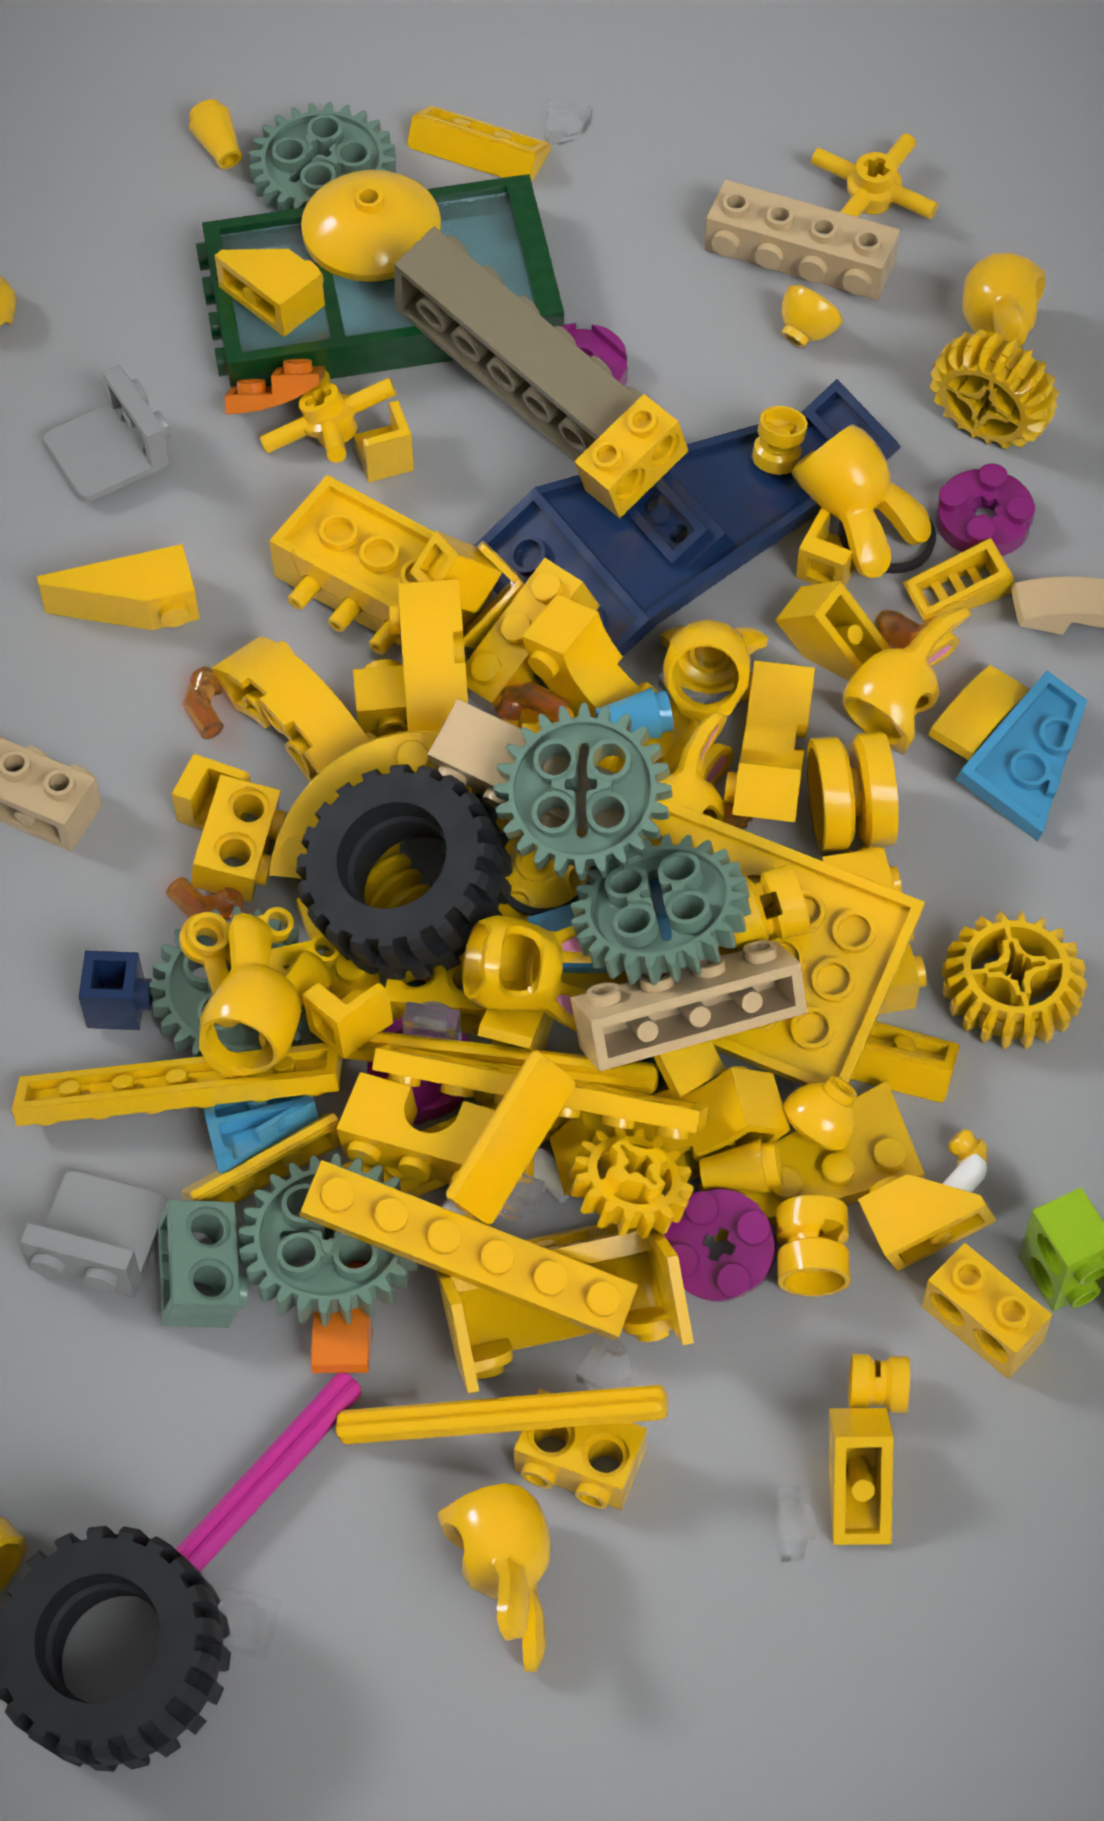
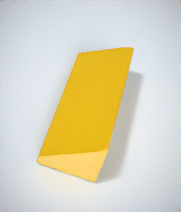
M432 105L412 115L407 142L408 147L501 178L530 174L531 182L538 174L552 146L549 142Z
M876 1022L852 1080L875 1086L887 1080L890 1089L893 1091L943 1103L948 1093L960 1045L955 1042Z
M536 1050L530 1053L446 1191V1197L456 1208L486 1225H491L495 1221L575 1088L576 1083L572 1077L542 1053Z
M334 1113L319 1114L318 1119L231 1170L220 1174L217 1170L181 1190L183 1198L189 1201L235 1202L237 1204L253 1195L256 1189L262 1190L271 1185L269 1176L272 1174L281 1178L289 1175L290 1163L293 1162L301 1168L310 1163L311 1156L320 1158L341 1146L336 1130L339 1123L338 1118Z

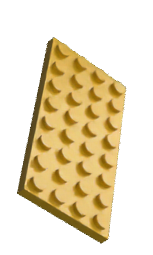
M669 800L657 801L668 808L670 816L669 819L652 820L659 828L661 834L659 840L647 837L652 846H660L665 834L670 835L673 845H679L686 835H691L694 848H697L706 840H710L714 853L726 849L730 862L738 861L742 876L749 878L753 883L759 882L764 871L792 864L809 915L811 932L781 940L775 934L769 935L768 938L770 941L780 943L800 962L807 1013L713 1039L711 1041L715 1049L802 1086L810 1083H826L830 1076L839 1077L850 1084L922 915L925 902ZM499 817L497 818L496 825L502 834L504 833V827L513 819L503 820L499 819ZM523 836L509 840L505 849L511 856L513 872L509 877L505 878L512 886L511 896L522 904L534 908L557 907L570 901L578 894L577 886L585 885L588 875L584 881H580L575 866L569 865L564 876L559 878L556 875L554 860L552 859L541 870L536 868L534 863L536 849L523 857L518 853L516 846ZM772 895L760 898L766 919L778 916ZM499 903L498 910L503 916L528 921L527 917L531 916L520 913L508 903L506 905ZM718 947L721 956L736 952L735 948ZM623 971L613 979L609 977L608 973H562L560 979L562 983L585 990L601 983L621 984L629 982L626 971Z

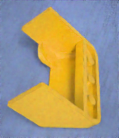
M611 1222L602 1229L595 1224L526 1239V1241L637 1284L636 1293L622 1328L626 1334L636 1335L637 1341L652 1342L661 1340L669 1336V1330H673L683 1346L694 1343L678 1255L665 1236L654 1227H652L647 1239H642L637 1233L636 1228H629L625 1237H621L618 1235L617 1225ZM436 1271L458 1369L468 1394L479 1391L477 1379H486L502 1374L505 1371L504 1365L513 1360L514 1350L593 1333Z

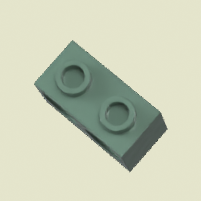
M168 1200L157 1223L162 1326L228 1328L238 1309L245 1307L248 1294L247 1277L245 1274H239L238 1256H241L240 1249L244 1247L241 1246L239 1228L244 1227L243 1223H236L235 1202ZM200 1232L206 1234L213 1244L200 1243L194 1238L192 1233ZM194 1284L208 1285L214 1290L216 1296L208 1297L201 1294Z

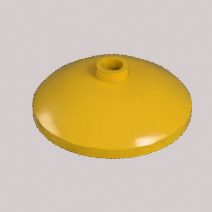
M384 170L356 171L328 182L310 198L304 209L301 222L304 245L317 264L339 277L363 282L384 281L395 278L394 264L434 226L441 231L439 207L429 191L407 176Z

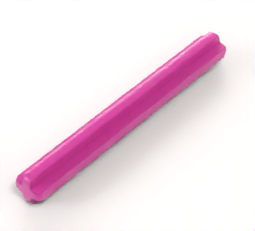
M337 1373L178 1545L176 1550L201 1572L337 1423L338 1413L342 1410H349L360 1398L361 1386L347 1373Z

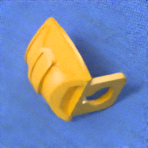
M485 541L478 545V549L511 582L463 631L464 646L474 649L479 646L524 586L522 577Z

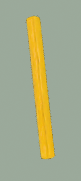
M380 1032L343 1059L373 1062L375 1048L394 1044L521 1069L530 1053L534 1052V1050ZM536 1050L571 1076L572 1079L649 1094L656 1091L658 1085V1066L654 1063L635 1061L599 1072L586 1055Z
M648 1385L342 1410L337 1415V1425L335 1428L337 1437H340L342 1443L357 1444L656 1421L667 1417L669 1402L668 1395L663 1386Z

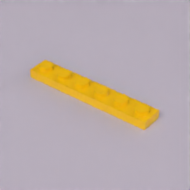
M326 1043L291 1046L286 1057L272 1068L248 1076H232L218 1072L206 1062L203 1056L19 1076L12 1112L16 1126L34 1124L46 1126L70 1120L89 1118L101 1120L111 1116L134 1113L156 1114L164 1110L189 1107L208 1108L218 1104L244 1101L264 1102L272 1098L299 1095L319 1096L327 1092L339 1091L342 1057ZM260 1050L245 1051V1052H236V1053H239V1054H249V1053H257V1052L260 1051Z
M394 1044L375 1048L372 1070L389 1073L388 1080L412 1087H419L421 1080L441 1083L440 1092L454 1096L473 1097L474 1090L493 1093V1102L500 1104L520 1071L519 1068ZM573 1079L576 1083L575 1088L558 1115L567 1118H580L581 1111L602 1115L601 1123L604 1125L633 1129L636 1121L656 1125L655 1134L674 1139H688L689 1132L697 1133L705 1128L709 1105Z
M323 1160L319 1164L299 1217L614 1341L620 1337L638 1287L635 1283Z

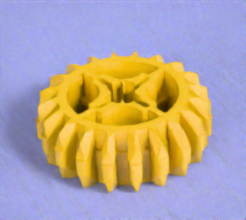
M982 329L976 334L965 331L961 337L954 338L951 343H948L935 361L934 368L930 373L933 380L929 387L936 393L934 402L939 406L945 407L943 416L945 418H953L957 422V429L964 428L971 433L972 438L976 436L983 438L987 445L995 441L1005 449H1008L1012 444L1022 448L1028 441L1034 442L1038 436L1042 435L1055 415L1054 411L1058 406L1056 399L1059 391L1053 387L1055 377L1044 372L1046 362L1036 361L1032 357L1033 349L1025 351L1018 346L1017 339L1011 342L1006 341L1000 332L990 337Z
M1001 910L995 916L994 924L981 915L975 922L974 929L964 926L963 930L959 933L958 941H952V944L949 945L946 955L947 960L943 963L941 976L944 980L942 993L944 999L951 1000L949 1006L951 1017L964 1016L962 1026L965 1032L977 1027L982 1029L980 1038L983 1044L991 1039L992 1035L1001 1037L1000 1042L1004 1050L1010 1046L1012 1039H1019L1027 1050L1033 1043L1034 1035L1047 1044L1053 1038L1054 1030L1064 1033L1069 1027L1071 1018H1075L1079 1014L1082 1005L1081 998L1084 997L1087 988L1086 979L1083 978L1086 967L1084 960L1076 958L1078 953L1076 942L1063 943L1065 934L1062 927L1051 932L1045 929L1047 922L1044 916L1037 920L1035 924L1026 922L1027 918L1023 910L1017 915L1016 920H1008ZM999 954L997 961L985 963L983 969L972 970L982 960ZM1055 989V992L1044 1001L1029 1006L1030 998L1043 995L1044 990Z

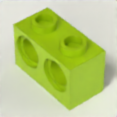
M1082 1187L1032 1210L1019 1254L1021 1262L1052 1312L1069 1304L1072 1308H1079L1088 1304L1101 1293L1104 1281V1222Z

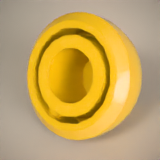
M802 285L788 286L781 307V314L785 325L781 335L789 342L800 348H805L808 341H818L827 338L843 324L841 312L823 296Z
M830 1076L826 1083H810L801 1086L784 1100L783 1107L788 1121L802 1136L817 1146L827 1150H843L847 1147L853 1136L856 1115L852 1103L856 1099L857 1093L843 1079Z

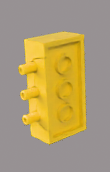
M326 475L269 540L273 573L276 578L295 587L288 595V602L292 607L302 610L312 598H315L335 609L328 619L329 625L335 631H345L353 620L375 631V635L369 641V646L375 653L383 655L394 642L402 646L401 635H391L389 604H399L398 583L418 582L410 571L434 531L337 479ZM491 592L489 593L488 597H487L486 600L484 601V603H483V605L481 606V608L479 609V611L483 608V606H484V605L488 602V600L491 598ZM461 608L463 631L479 611L472 613Z

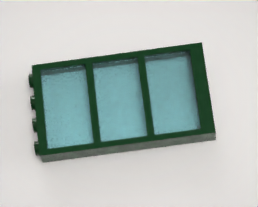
M530 174L427 189L439 207L441 232L445 236L452 235L459 239L468 250L469 256L482 267L484 265L492 267L501 276L504 285L518 297L523 295L529 298L538 308L540 316L553 327L556 325L564 326V309ZM305 207L202 222L204 242L196 243L200 271L209 270L210 272L209 277H202L206 306L216 305V312L208 313L213 341L222 340L223 347L214 348L219 377L228 376L230 388L237 387V381L243 379H264L266 386H272V373L277 367H283V361L290 359L312 360V366H325V371L329 373L330 379L454 360L395 310V278L375 282L349 280L328 272L313 260L306 250L302 237L301 222ZM290 249L304 261H312L321 271L324 279L325 306L283 337L219 287L215 254L221 250Z

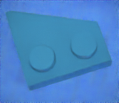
M306 1095L272 1098L264 1102L244 1101L218 1104L213 1107L203 1108L219 1174L231 1170L318 1119L314 1096Z

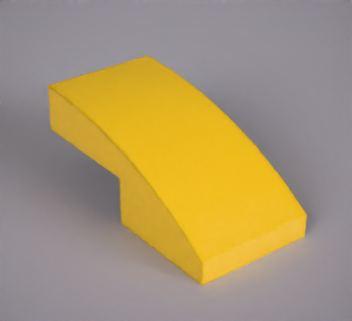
M989 665L952 701L931 727L928 736L969 761L1030 689L994 666Z

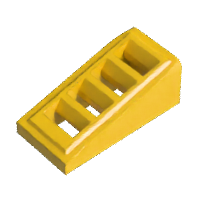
M990 538L904 581L903 586L926 625L940 614L949 610L967 607L969 610L1011 594V587L1015 582L1010 569ZM986 568L990 577L983 580L978 571ZM969 575L974 585L965 588L960 577ZM950 581L956 594L949 597L942 583ZM932 587L940 601L932 606L922 591Z

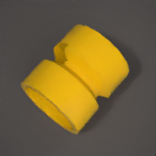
M792 864L762 872L759 882L753 883L749 878L745 877L750 894L748 901L751 914L744 916L746 931L733 933L737 945L735 947L736 952L743 950V947L750 942L768 940L769 935L772 934L784 940L811 932L804 896ZM772 895L778 916L766 919L760 898Z
M804 1195L787 1199L776 1207V1241L782 1246L777 1253L778 1285L782 1290L800 1296H824L843 1291L850 1285V1251L844 1245L848 1242L849 1237L848 1207L843 1201L824 1195Z

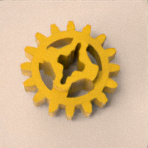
M615 1127L610 1138L607 1134L598 1130L595 1132L591 1142L584 1140L580 1146L569 1173V1177L575 1180L570 1192L574 1197H585L580 1211L583 1214L598 1213L600 1217L597 1226L601 1229L611 1222L617 1225L618 1235L621 1237H625L629 1228H636L639 1236L642 1239H647L652 1227L661 1234H665L672 1222H680L693 1192L694 1186L687 1183L691 1175V1169L689 1167L677 1166L681 1156L679 1150L665 1152L662 1149L664 1144L663 1137L659 1136L652 1142L645 1140V1133L642 1128H637L633 1136H627L623 1128Z

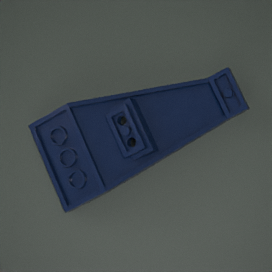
M838 379L830 384L801 412L806 417L808 425L805 439L800 444L802 449L800 460L810 452L818 450L827 441L852 424L864 429L873 438L886 460L901 448L890 433ZM758 424L687 444L689 451L620 519L585 490L580 476L576 475L534 487L473 546L478 547L482 541H485L522 577L524 584L544 558L583 581L600 605L596 611L599 612L608 636L624 657L659 623L819 513L821 507L799 486L791 474L792 472L780 475L772 474L761 470L754 464L752 452L755 440L759 437L757 431ZM659 498L657 506L652 510H647L649 502ZM688 530L687 537L682 542L676 543L678 534ZM502 573L493 587L495 593L498 595L511 580Z

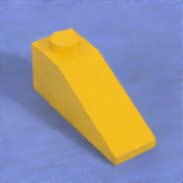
M183 544L36 576L45 613L148 630L178 627L186 622L200 619L195 588Z

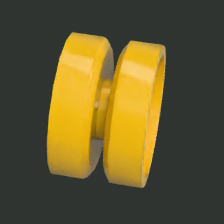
M883 731L856 734L850 745L849 757L844 744L837 736L810 738L807 747V785L812 826L818 849L821 852L848 850L854 839L855 827L859 838L868 848L894 845L897 841L899 824L898 792L893 756L886 734Z

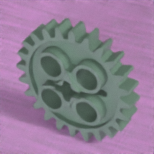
M328 102L324 111H317L316 106L313 103H309L308 113L302 114L293 107L291 108L292 118L290 119L276 115V128L263 125V137H254V150L249 151L251 183L255 186V194L257 197L264 196L267 209L277 206L278 211L306 207L310 198L322 186L348 173L362 170H384L397 173L395 145L390 142L389 131H381L378 119L367 123V112L364 110L352 116L350 105L347 104L340 112H335L332 102Z
M587 703L581 704L578 717L574 718L570 717L564 705L559 706L558 722L552 724L545 715L540 714L538 719L541 730L538 733H534L526 727L520 729L525 741L523 747L507 744L508 755L512 758L514 764L502 763L497 766L499 775L509 782L494 786L496 797L508 800L496 807V812L499 819H513L503 829L507 839L523 836L516 846L518 853L522 857L535 849L537 850L534 858L537 869L541 870L552 859L554 860L556 875L559 878L564 876L569 865L575 866L580 881L585 880L588 867L596 865L602 878H606L608 876L609 861L615 860L621 868L626 870L629 867L625 853L630 849L640 856L644 857L647 855L646 848L641 840L643 836L658 840L661 837L659 828L652 820L669 819L670 816L668 808L657 802L673 797L671 785L659 782L670 776L669 766L667 763H654L663 755L659 743L644 747L649 739L648 729L645 726L630 733L632 721L629 714H624L616 723H613L610 708L606 705L602 708L597 718L591 717ZM582 746H588L587 776L592 790L587 791L586 794L587 835L580 838L577 836L580 808L575 793L580 791L581 784L579 750ZM563 756L571 760L567 770L561 774L551 775L543 771L545 763L552 757ZM608 756H618L625 760V765L616 774H602L597 770L601 760ZM561 808L569 812L567 821L560 827L550 828L541 824L543 816L551 809ZM615 808L624 813L622 821L615 827L605 828L596 824L597 816L605 809Z
M665 834L660 846H652L647 837L642 838L647 855L644 857L636 854L631 849L625 853L628 860V869L624 870L615 860L609 861L608 876L606 878H602L598 870L589 869L587 875L590 885H579L576 888L579 901L571 903L575 917L571 922L582 954L584 956L590 955L595 969L606 965L609 977L612 979L626 970L630 984H634L643 973L649 975L652 985H657L661 974L667 972L670 973L671 978L675 982H678L681 978V969L689 967L698 975L702 973L701 960L706 958L712 962L719 963L721 958L718 947L734 949L737 945L733 933L745 932L747 929L744 916L751 914L748 901L750 894L746 878L742 876L738 861L730 862L726 849L714 853L710 840H706L697 848H694L691 835H686L679 845H673L670 835ZM653 877L659 878L664 905L672 932V938L669 941H663L658 923V914L650 887V879Z
M239 906L234 907L231 920H226L227 923L232 922L234 915L241 913ZM217 909L212 910V913L222 916ZM256 909L252 915H262L261 909ZM273 919L269 926L273 930L281 931V921ZM177 928L174 930V942L177 947L162 944L161 958L164 962H154L152 966L153 977L157 979L150 983V996L157 999L152 1003L154 1018H164L160 1022L162 1036L177 1033L174 1038V1050L176 1052L182 1051L191 1045L193 1047L192 1057L203 1056L199 1050L200 1016L213 993L208 978H200L192 973L194 970L204 966L193 962L183 953L179 944L181 929ZM292 929L286 941L278 944L272 943L271 949L298 943L299 929ZM200 935L196 937L197 941L202 945H214V941L209 936ZM304 1005L301 1007L297 1031L291 1046L301 1045L299 1033L313 1034L309 1030ZM242 1023L230 1028L215 1025L219 1041L228 1050L245 1052L262 1049L258 1040L259 1032L253 1028L246 1030Z
M334 1154L331 1159V1164L401 1191L400 1179L398 1177L384 1182L383 1166L379 1164L368 1173L363 1172L362 1159L356 1158L349 1168L342 1167L339 1154ZM311 1156L310 1170L302 1172L292 1162L289 1164L290 1179L285 1181L274 1174L269 1176L272 1193L255 1190L254 1196L257 1208L244 1209L243 1213L247 1226L239 1228L241 1246H244L240 1249L242 1265L248 1267L246 1272L250 1286L259 1285L260 1298L263 1302L277 1297L278 1314L283 1315L293 1306H296L299 1323L304 1324L312 1312H319L322 1326H328L332 1313L340 1312L344 1322L348 1325L352 1322V1309L360 1307L367 1316L372 1317L374 1316L372 1304L374 1299L378 1298L383 1303L391 1305L393 1303L391 1285L407 1289L409 1283L408 1274L405 1270H418L419 1265L386 1250L302 1217L295 1216L302 1209L320 1164L316 1156ZM300 1259L311 1261L302 1267L290 1266L292 1262ZM358 1260L368 1263L361 1268L355 1269L346 1266Z

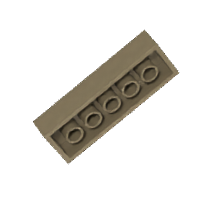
M434 226L394 264L395 310L573 461L642 396L635 388L631 386L626 388L612 376L609 367L596 356L589 357L579 349L567 330L558 325L553 327L541 317L538 308L529 298L523 295L518 297L504 285L501 276L488 265L482 267L469 256L466 247L456 237L452 235L445 236Z

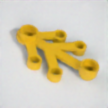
M282 907L270 908L264 915L256 916L267 924L269 920L273 919L279 920L284 924L285 930L276 931L271 928L273 934L272 943L274 944L286 941L294 927L292 914ZM203 912L195 914L185 921L179 934V944L183 953L190 960L204 966L212 993H214L229 974L226 963L231 965L228 934L231 922L227 923L222 916L216 913ZM318 933L309 941L271 949L268 967L284 975L295 958L304 951H311L330 968L336 963L340 953L322 933ZM200 935L209 936L214 941V945H202L197 941L196 937ZM315 946H327L331 950L332 955L327 957L319 955ZM344 990L335 996L341 1000L353 990ZM235 1021L215 1022L225 1028L234 1027L239 1024V1022ZM259 1032L258 1040L263 1048L266 1038Z

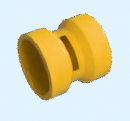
M787 406L766 408L761 413L757 431L759 437L755 440L752 452L754 464L761 470L772 474L780 475L792 472L794 466L800 461L802 451L800 444L805 439L808 425L806 417L798 410Z
M851 1353L848 1407L870 1408L871 1406H884L888 1412L907 1413L910 1392V1358L906 1356H890L886 1361L874 1360L869 1354Z

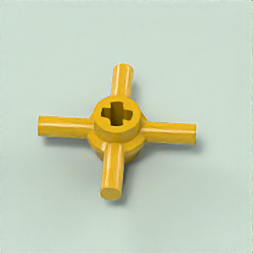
M908 133L902 134L887 154L881 152L866 153L857 160L856 164L820 147L813 153L811 158L812 165L847 181V190L851 198L841 209V213L858 218L862 213L881 214L887 211L892 206V203L900 205L929 220L937 212L938 202L902 186V178L897 169L917 145L915 138Z
M325 371V376L320 384L305 393L299 401V408L303 413V417L261 435L260 440L263 448L269 454L299 439L310 436L317 438L320 445L326 448L329 461L333 463L342 462L346 458L344 443L349 441L358 430V423L354 415L398 395L391 378L388 377L351 395L341 394L338 387L331 383L329 373Z

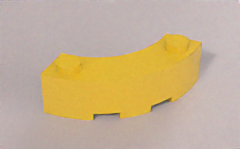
M459 579L398 583L399 604H389L391 635H401L408 731H440L457 699L468 704Z
M557 594L521 636L530 657L528 659L530 668L542 678L557 700L562 701L574 711L575 717H578L582 703H587L591 717L595 718L596 708L604 707L649 688H653L654 692H659L648 682H641L638 686L619 667L618 663L623 656L608 636L599 612ZM669 699L673 717V731L662 733L661 738H649L644 747L659 743L663 755L654 763H667L670 774H673L678 768L683 749L695 728L699 725V721L692 720L681 714L674 701Z
M259 636L212 667L213 672L236 711L248 715L264 729L272 725L278 732L284 734L289 739L285 743L286 751L309 783L322 769L343 753L376 738L371 732L364 733L334 692L307 664L294 654L290 646L283 640L277 643L269 638Z
M754 660L753 671H750L748 688L740 699L749 701L738 773H727L724 802L734 804L732 815L795 822L805 749L795 748L796 737L805 739L807 737L815 675L814 667Z
M415 730L381 736L343 753L322 769L298 796L282 824L272 853L269 876L301 878L296 873L299 854H307V849L301 844L306 828L308 826L315 828L319 820L314 814L324 802L331 805L339 797L336 790L347 782L355 786L363 781L362 774L377 768L382 775L388 774L392 765L408 764L414 773H417L418 767L423 765L433 768L427 754L440 731Z
M734 1066L723 1070L718 1074L717 1078L707 1084L690 1091L681 1098H677L709 1105L706 1126L697 1133L689 1132L688 1139H674L661 1136L664 1138L662 1149L665 1152L680 1151L681 1156L677 1166L689 1167L691 1169V1175L688 1179L690 1181L701 1177L699 1158L713 1156L762 1138L764 1143L777 1141L790 1131V1127L774 1074L749 1070L745 1066ZM581 1111L580 1118H569L568 1122L550 1137L564 1196H572L570 1191L575 1180L569 1177V1173L584 1140L591 1142L595 1132L598 1130L607 1134L609 1138L613 1133L615 1127L602 1124V1115ZM635 1121L633 1129L623 1128L627 1136H633L637 1128H642L645 1133V1140L650 1142L660 1136L655 1134L656 1125Z

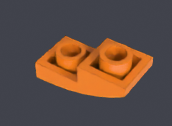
M290 359L283 361V367H277L272 373V386H266L264 379L237 381V387H231L224 395L226 414L248 413L289 402L319 385L325 376V366H312V360Z
M358 1260L346 1266L355 1269L361 1268L368 1263ZM360 1307L352 1309V1322L348 1325L344 1322L340 1312L332 1313L328 1326H322L320 1313L313 1312L312 1373H369L373 1336L372 1319Z

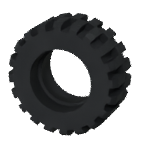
M408 764L392 765L388 774L382 775L378 768L362 774V782L355 786L347 782L336 790L339 797L331 805L324 802L314 814L319 820L315 828L310 826L306 828L301 844L307 849V854H299L296 873L303 880L300 881L297 887L301 902L308 908L307 915L317 929L347 961L352 960L360 970L371 975L380 971L386 979L403 980L406 977V971H410L417 980L432 977L434 975L433 968L440 965L449 971L461 964L459 956L465 952L469 935L475 924L479 920L491 916H503L498 910L499 903L506 905L509 902L512 886L505 877H509L513 872L511 856L505 849L507 842L501 830L474 792L470 793L464 783L452 775L443 777L438 769L424 765L418 767L417 773H414ZM418 837L437 838L446 842V858L443 869L436 882L425 894L409 904L396 908L381 909L365 904V886L369 873L377 860L388 849L402 841Z
M106 1525L89 1527L86 1532L87 1539L80 1540L72 1532L55 1539L57 1551L49 1556L39 1549L25 1561L31 1568V1571L25 1578L20 1581L13 1576L5 1587L4 1592L11 1599L6 1610L0 1608V1699L7 1703L5 1713L16 1727L27 1733L29 1739L62 1760L78 1767L86 1764L96 1771L114 1772L118 1764H124L133 1770L148 1766L150 1764L149 1755L159 1752L164 1757H168L181 1748L177 1740L180 1734L188 1729L196 1735L207 1722L199 1714L207 1701L217 1705L223 1693L224 1687L217 1682L219 1671H229L231 1652L223 1645V1639L230 1635L227 1617L218 1608L221 1600L213 1586L171 1544L157 1536L150 1539L140 1529L123 1526L119 1533L115 1534ZM120 1596L139 1597L149 1603L155 1610L160 1625L158 1651L149 1671L135 1687L112 1700L89 1703L77 1698L66 1687L62 1671L63 1650L72 1628L83 1614L102 1601Z

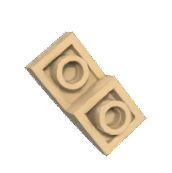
M1071 576L1046 577L1015 582L1011 587L1018 625L1021 627L1061 635L1064 634L1072 622L1104 628V579Z

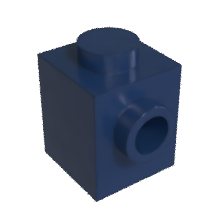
M85 950L78 998L87 1028L140 1030L143 1010H151L153 997L150 996V983L153 981L152 978L144 977L138 952Z

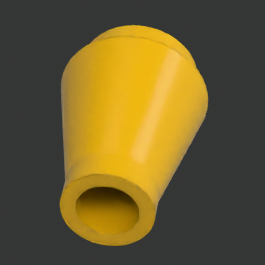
M208 99L194 106L189 113L190 132L215 159L219 168L229 169L236 166L242 160L243 154L238 146L229 108L222 105L216 99Z
M759 1138L713 1156L699 1158L700 1176L704 1191L728 1189L770 1193V1187L783 1185L782 1164L776 1141L764 1143L763 1139Z

